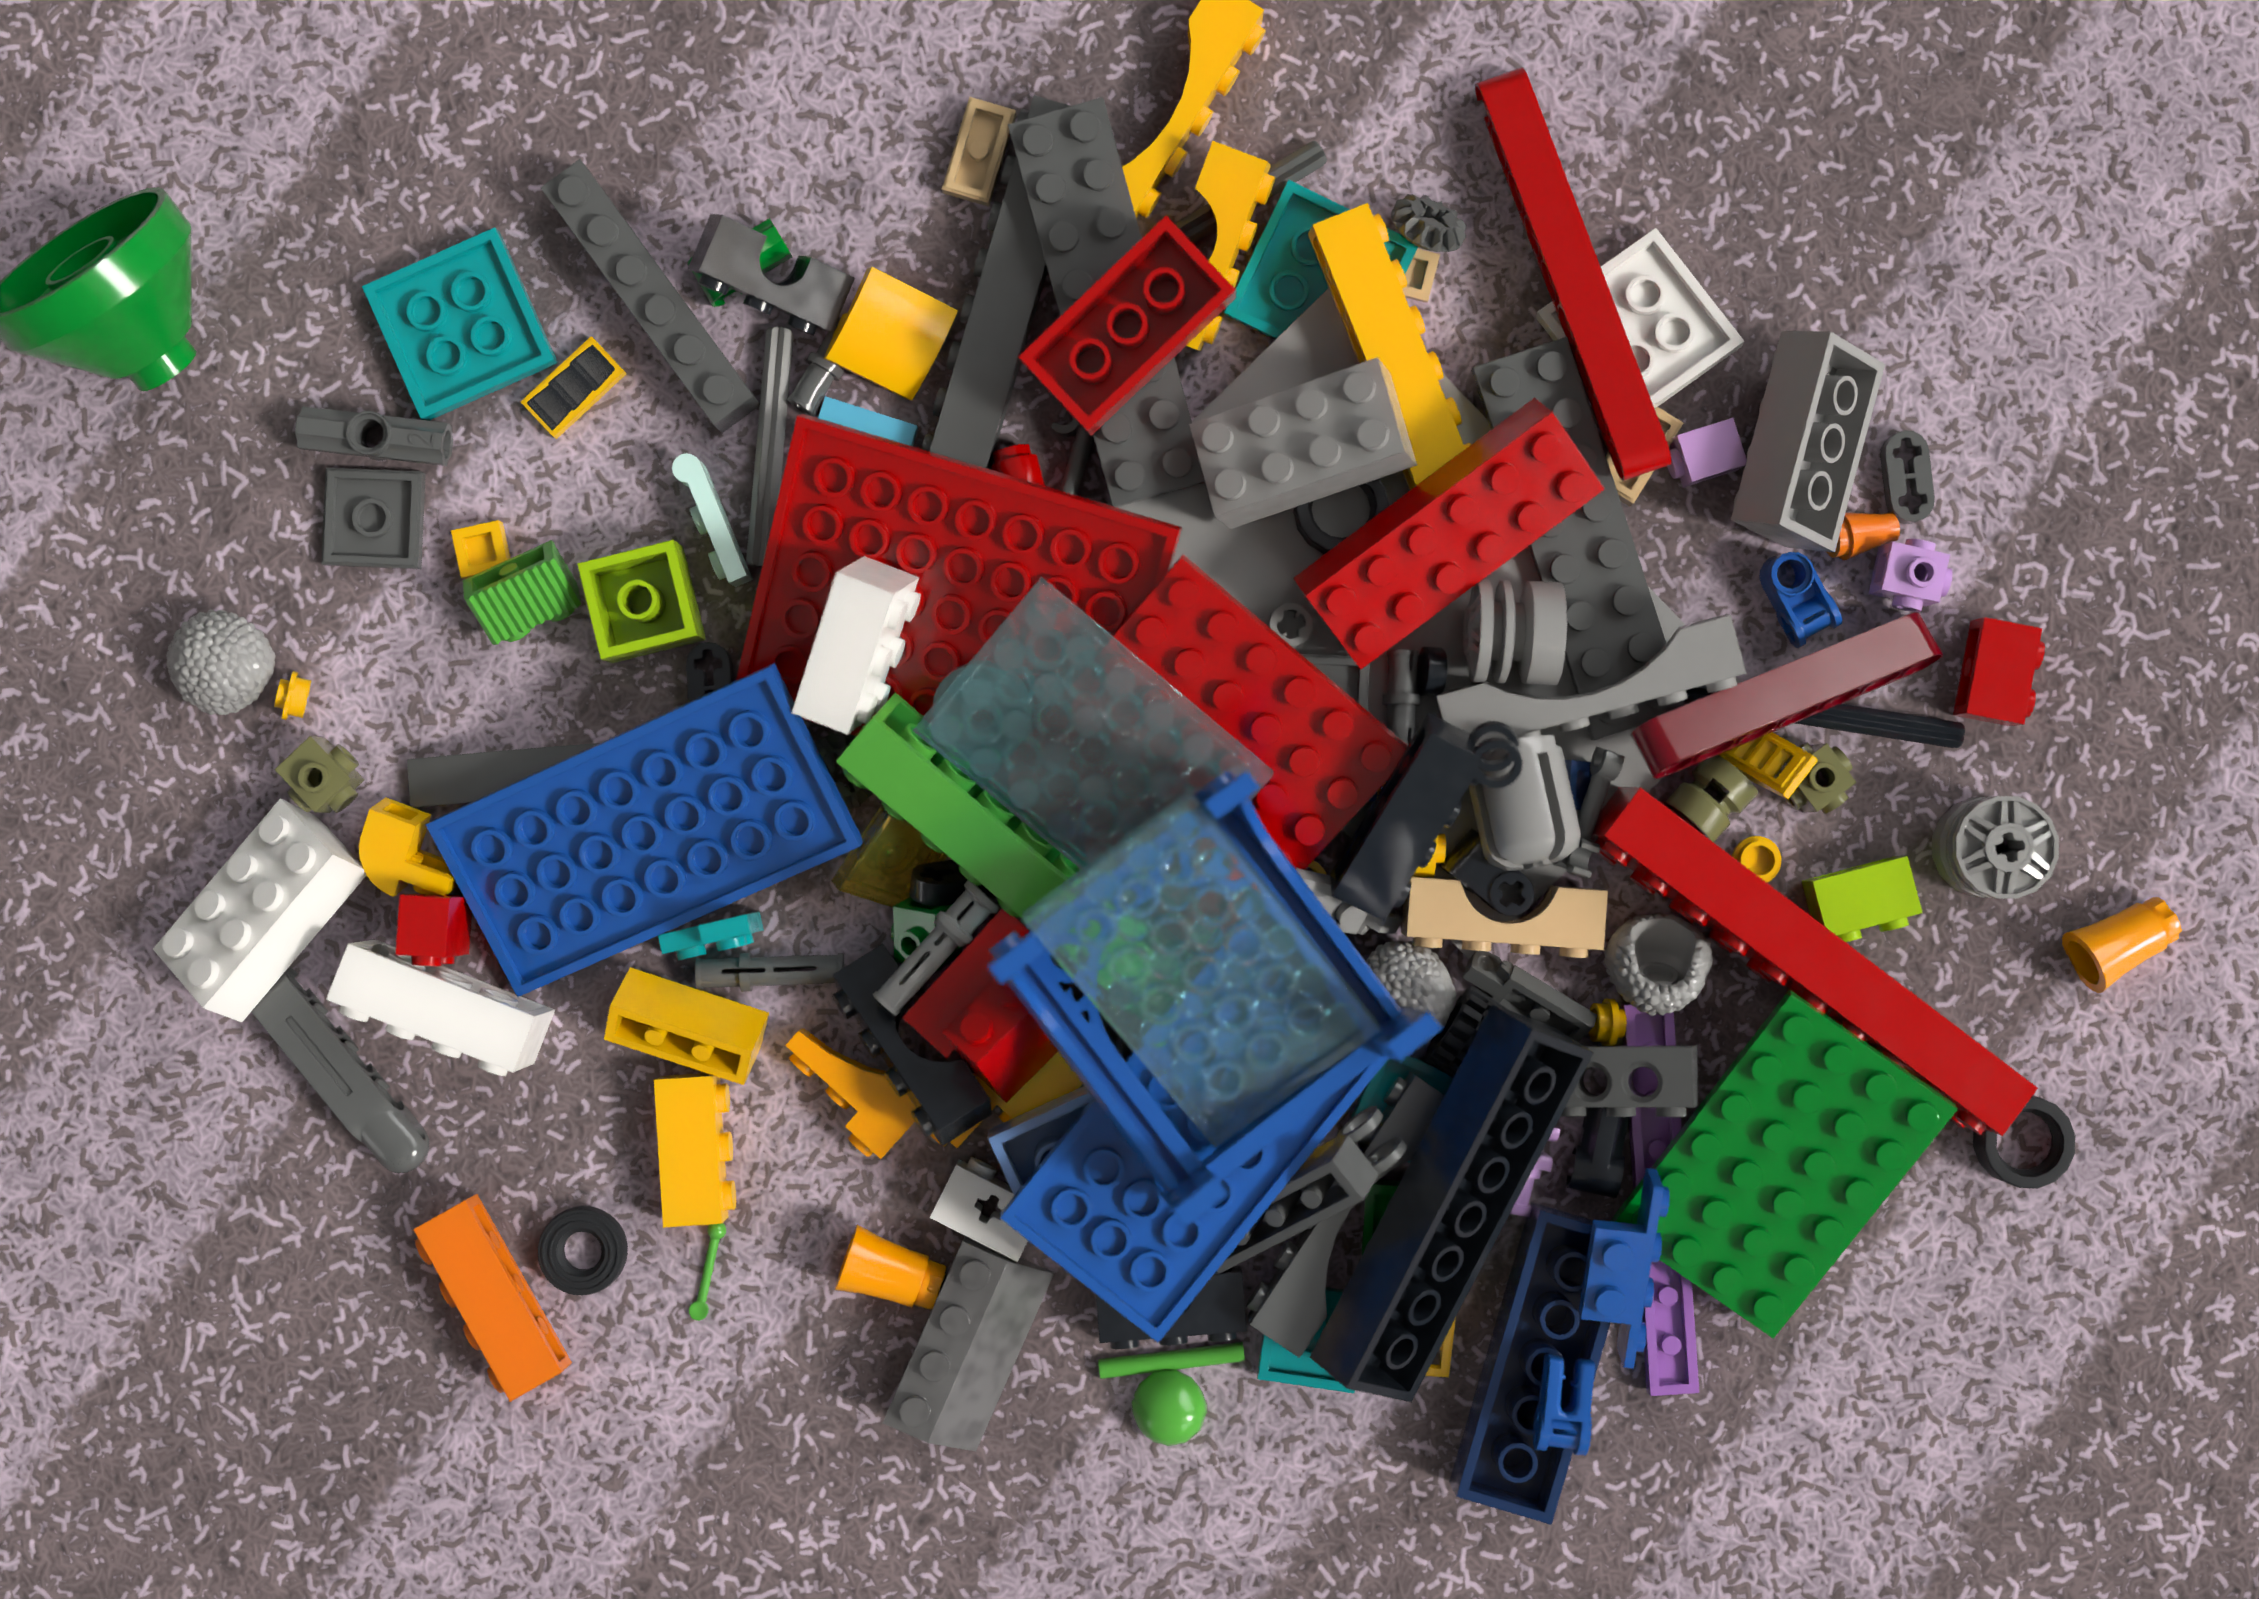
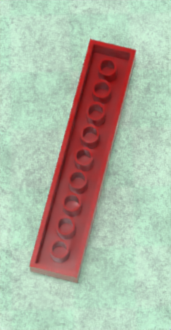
M1618 787L1601 810L1591 838L1594 842L1600 844L1601 849L1599 853H1596L1598 856L1612 865L1618 863L1623 867H1629L1634 871L1629 878L1639 887L1652 895L1656 892L1663 897L1667 896L1672 900L1668 906L1670 910L1691 924L1695 921L1703 927L1707 926L1710 928L1711 931L1707 937L1729 953L1734 951L1743 957L1747 956L1750 960L1747 962L1746 967L1769 983L1773 980L1783 987H1788L1792 992L1953 1102L1958 1110L1950 1121L1961 1128L1966 1126L1979 1135L1984 1130L2003 1136L2037 1091L2038 1087L1641 787Z

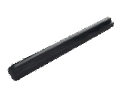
M1706 685L1686 690L1688 698L1684 702L1689 704L1718 691L1708 693ZM1839 704L1795 723L1948 748L1961 747L1965 735V726L1961 722L1847 704Z

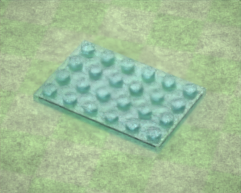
M1042 577L1034 584L912 730L1087 875L1096 869L1101 877L1118 865L1112 857L1114 854L1136 838L1143 846L1159 834L1153 825L1176 807L1184 815L1199 803L1194 794L1217 776L1228 770L1234 777L1247 771L1260 787L1250 795L1252 800L1272 778L1274 772ZM1201 836L1194 841L1190 849L1191 866L1212 845L1213 841L1210 838ZM1179 846L1173 850L1172 862L1168 866H1165L1163 862L1161 864L1160 871L1165 877H1173L1181 869L1178 860ZM1146 871L1136 878L1143 886L1146 884ZM1131 888L1124 889L1121 894L1122 900L1126 903H1132L1136 899L1135 891ZM1171 889L1146 899L1137 905L1132 912L1144 921Z
M1188 790L1023 912L1022 920L1214 1147L1223 1143L1381 1031L1379 1022L1216 821L1211 819L1191 790Z

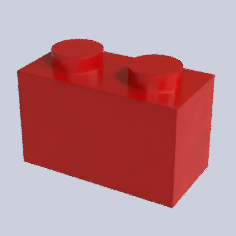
M1987 617L1971 620L1953 716L2005 726L2024 725L2025 719L2032 714L2036 701V692L2034 689H2031L2034 671L2040 668L2045 653V644L2040 641L2042 628Z
M420 893L401 894L399 897L395 955L411 956V965L442 966V964H454L455 956L469 954L472 911L464 896H426V894Z

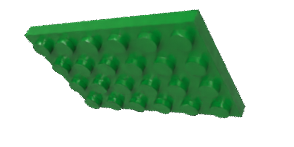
M1789 989L1650 1168L1657 1169L1663 1186L1669 1188L1668 1213L1666 1217L1659 1216L1657 1232L1661 1233L1662 1238L1659 1260L1774 1339L1956 1113L1957 1107L1953 1102ZM1644 1177L1611 1218V1222L1637 1224Z

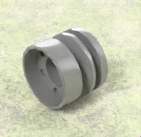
M1483 579L1472 587L1470 601L1465 610L1463 625V649L1467 658L1468 675L1471 682H1486L1490 663H1492L1494 681L1496 683H1505L1512 661H1517L1522 683L1558 684L1564 665L1567 635V604L1562 582L1527 581L1520 603H1515L1510 580H1499L1494 601L1490 580Z
M2019 796L1971 797L1954 804L1939 819L1932 836V858L1939 875L1954 890L1971 897L2018 899L2037 891L2051 877L2059 859V837L2051 818L2037 804ZM2007 841L2008 850L1997 854L1995 845Z

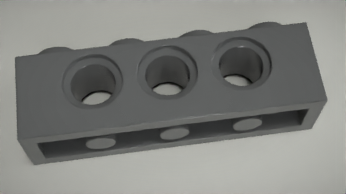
M1698 1045L1585 1046L1594 1053L1561 1116H1586V1107H1606V1116L1609 1117L1636 1116V1107H1656L1657 1117L1687 1116L1686 1108H1694L1699 1105ZM1591 1067L1599 1068L1607 1077V1088L1601 1095L1590 1093L1584 1085V1075ZM1640 1067L1651 1069L1657 1076L1658 1085L1655 1092L1651 1095L1641 1094L1634 1087L1633 1076Z

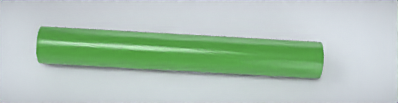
M1243 1342L1098 1359L1100 1379L1171 1369L1178 1370L1245 1361Z

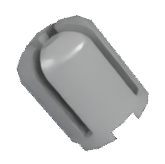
M1554 735L1517 738L1523 766L1519 777L1512 784L1502 788H1489L1480 783L1474 788L1469 786L1483 855L1491 865L1505 871H1517L1520 869L1528 870L1544 867L1565 859L1579 847L1581 832L1562 747L1559 740L1555 742ZM1499 748L1491 753L1492 755L1487 751L1481 758L1485 760H1498L1508 751ZM1513 763L1500 771L1480 770L1490 777H1500L1511 770Z

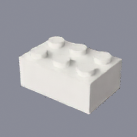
M865 556L837 571L792 710L793 714L848 735L862 723L867 724L872 715L885 705L890 693V685L884 684L889 668H895L898 665L905 647V640L899 638L904 622H911L920 602L921 595L915 592L919 577Z

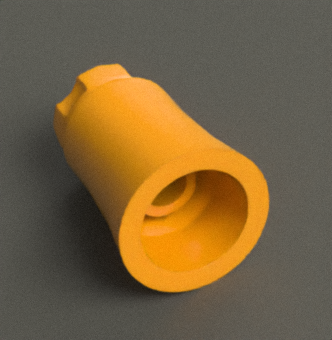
M2152 897L2142 904L2135 903L2119 913L2094 924L2064 933L2062 936V946L2080 980L2092 991L2102 993L2123 975L2147 959L2164 951L2168 944L2179 939V933L2182 932V928L2176 914L2168 907L2166 902L2159 897Z
M857 1224L841 1265L834 1290L865 1294L911 1308L914 1304L915 1306L931 1310L938 1297L946 1266L929 1260L928 1255L886 1240Z

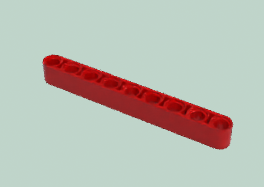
M1523 67L1475 83L1476 98L1478 101L1483 100L1488 116L1484 117L1494 149L1565 337L1568 338L1577 369L1618 476L1622 481L1671 465V454L1665 434L1526 71Z

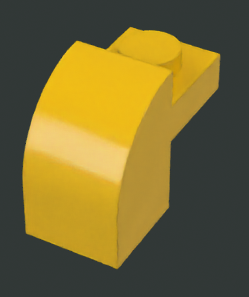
M385 797L369 808L359 841L360 861L367 877L378 889L392 897L406 888L408 884H412L415 891L420 894H426V896H447L458 885L442 857L421 850L427 831L426 824L429 823L432 814Z

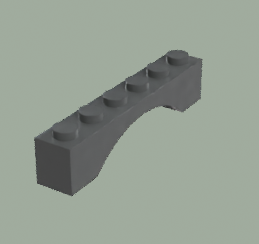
M581 159L540 187L713 425L723 433L758 408L760 403L685 303Z
M1409 1072L1405 1080L1399 1076L1394 1080L1383 1098V1101L1388 1105L1382 1113V1120L1369 1134L1356 1142L1361 1145L1359 1149L1366 1158L1383 1143L1395 1137H1400L1407 1145V1150L1403 1156L1390 1168L1380 1173L1373 1184L1389 1171L1411 1160L1433 1119L1435 1111L1445 1094L1412 1072ZM1353 1206L1304 1230L1295 1244L1289 1240L1274 1261L1273 1266L1278 1268L1269 1284L1259 1283L1246 1304V1307L1251 1310L1247 1315L1250 1325L1299 1358L1327 1318L1325 1288L1328 1262L1335 1238Z

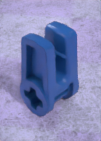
M1545 1354L1539 1403L1536 1408L1533 1424V1447L1535 1450L1546 1451L1548 1446L1573 1449L1574 1455L1586 1456L1590 1446L1592 1431L1591 1405L1595 1362L1591 1359H1576L1573 1379L1569 1382L1572 1386L1570 1403L1566 1408L1561 1409L1562 1380L1566 1378L1563 1374L1564 1362L1558 1355Z

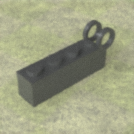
M1371 1106L1355 1115L1339 1130L1336 1138L1317 1147L1218 1268V1274L1364 1200L1378 1175L1395 1164L1407 1150V1145L1400 1137H1395L1383 1143L1367 1158L1356 1146L1355 1142L1369 1134L1382 1120L1383 1114L1376 1106Z

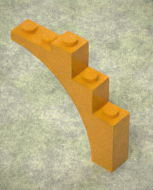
M805 1028L799 1030L785 1045L793 1052L789 1057L790 1061L808 1077L816 1073L829 1085L825 1092L836 1104L845 1110L851 1105L858 1111L845 1127L851 1132L848 1140L865 1156L870 1157L874 1153L882 1159L914 1124L915 1120L911 1115V1111L916 1109L915 1105L907 1094L898 1097L889 1084L884 1070L868 1067L834 1051ZM1059 1051L1007 1103L973 1073L989 1096L992 1110L996 1105L1003 1110L999 1115L1003 1122L1074 1091L1083 1084ZM981 1122L951 1140L950 1143L958 1148ZM931 1134L930 1136L940 1144L935 1135Z

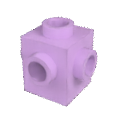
M1906 539L1905 544L1892 541L1878 547L1868 594L1893 599L1892 607L1921 612L1922 606L1925 607L1939 603L1941 597L1947 595L1953 576L1952 569L1947 568L1950 554L1935 551V543L1920 539Z

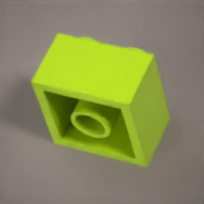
M670 540L577 563L601 660L616 663L706 640L684 548L676 541Z

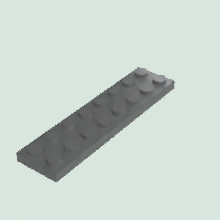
M1103 97L1008 124L1060 316L1142 239ZM1175 358L1167 363L1093 434L1113 507L1124 506L1205 483L1190 428L1192 420Z
M1564 337L1473 367L1471 371L1491 430L1535 397L1554 413L1605 489L1529 545L1539 580L1541 582L1563 583L1567 604L1565 660L1576 694H1582L1616 683L1643 667L1665 646L1666 640L1568 338ZM1657 698L1637 703L1639 712L1628 716L1610 719L1608 711L1589 716L1590 725L1587 728L1591 740H1597L1640 726L1650 719L1684 706L1686 703L1682 700L1658 706Z

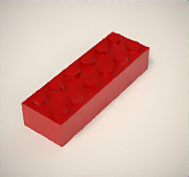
M1534 397L1293 577V579L1358 667L1363 669L1605 489L1554 413Z

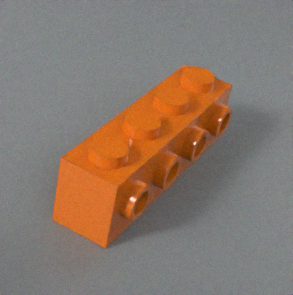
M478 1194L413 1229L418 1237L415 1240V1245L419 1255L426 1264H433L442 1280L439 1283L442 1296L452 1308H458L466 1323L463 1325L464 1334L475 1350L481 1349L490 1365L487 1368L489 1379L499 1393L505 1392L511 1402L559 1375L572 1364Z

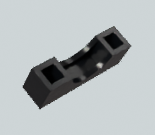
M881 944L833 974L837 992L832 997L843 1016L847 1020L854 1016L863 1030L858 1033V1036L870 1056L874 1059L881 1055L889 1067V1070L885 1071L884 1074L898 1097L907 1094L915 1105L916 1109L911 1111V1115L926 1137L934 1134L940 1144L944 1146L992 1115L991 1101L963 1059L950 1062L927 1060L913 1053L902 1042L898 1034L899 1023L903 1012L913 997L903 1006L900 1013L895 1016L873 996L899 968L885 945Z

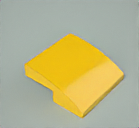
M869 267L865 271L848 313L842 314L823 359L912 401L932 367L958 310L874 267Z

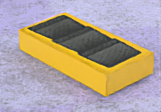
M591 336L532 390L521 403L557 439L627 373Z

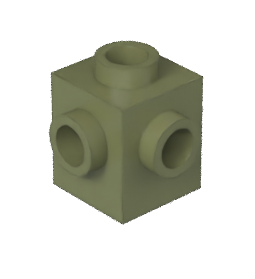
M309 736L274 769L291 787L287 792L290 798L306 812L313 810L315 813H330L333 810L335 813L344 810L356 799L358 793L355 789L365 780L355 770L359 763L347 749L340 744L334 747L325 737Z
M1805 742L1798 747L1812 754L1818 761L1790 798L1785 800L1795 810L1801 809L1803 813L1821 810L1824 814H1827L1849 798L1845 791L1857 783L1849 773L1853 766L1838 747L1833 746L1831 748L1828 743L1810 746L1808 742ZM1788 758L1785 763L1788 764L1791 759ZM1786 766L1777 772L1776 777L1779 776ZM1818 770L1828 780V783L1822 787L1815 780V774Z

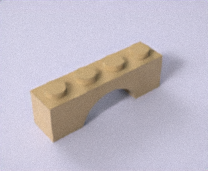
M1412 877L1410 879L1411 889L1402 908L1401 934L1413 937V946L1442 948L1443 939L1462 940L1461 949L1491 951L1492 942L1511 944V953L1540 955V946L1560 947L1559 956L1589 958V949L1604 950L1608 891L1549 886L1542 901L1530 913L1514 920L1496 921L1486 918L1471 905L1464 893L1460 880L1436 877Z

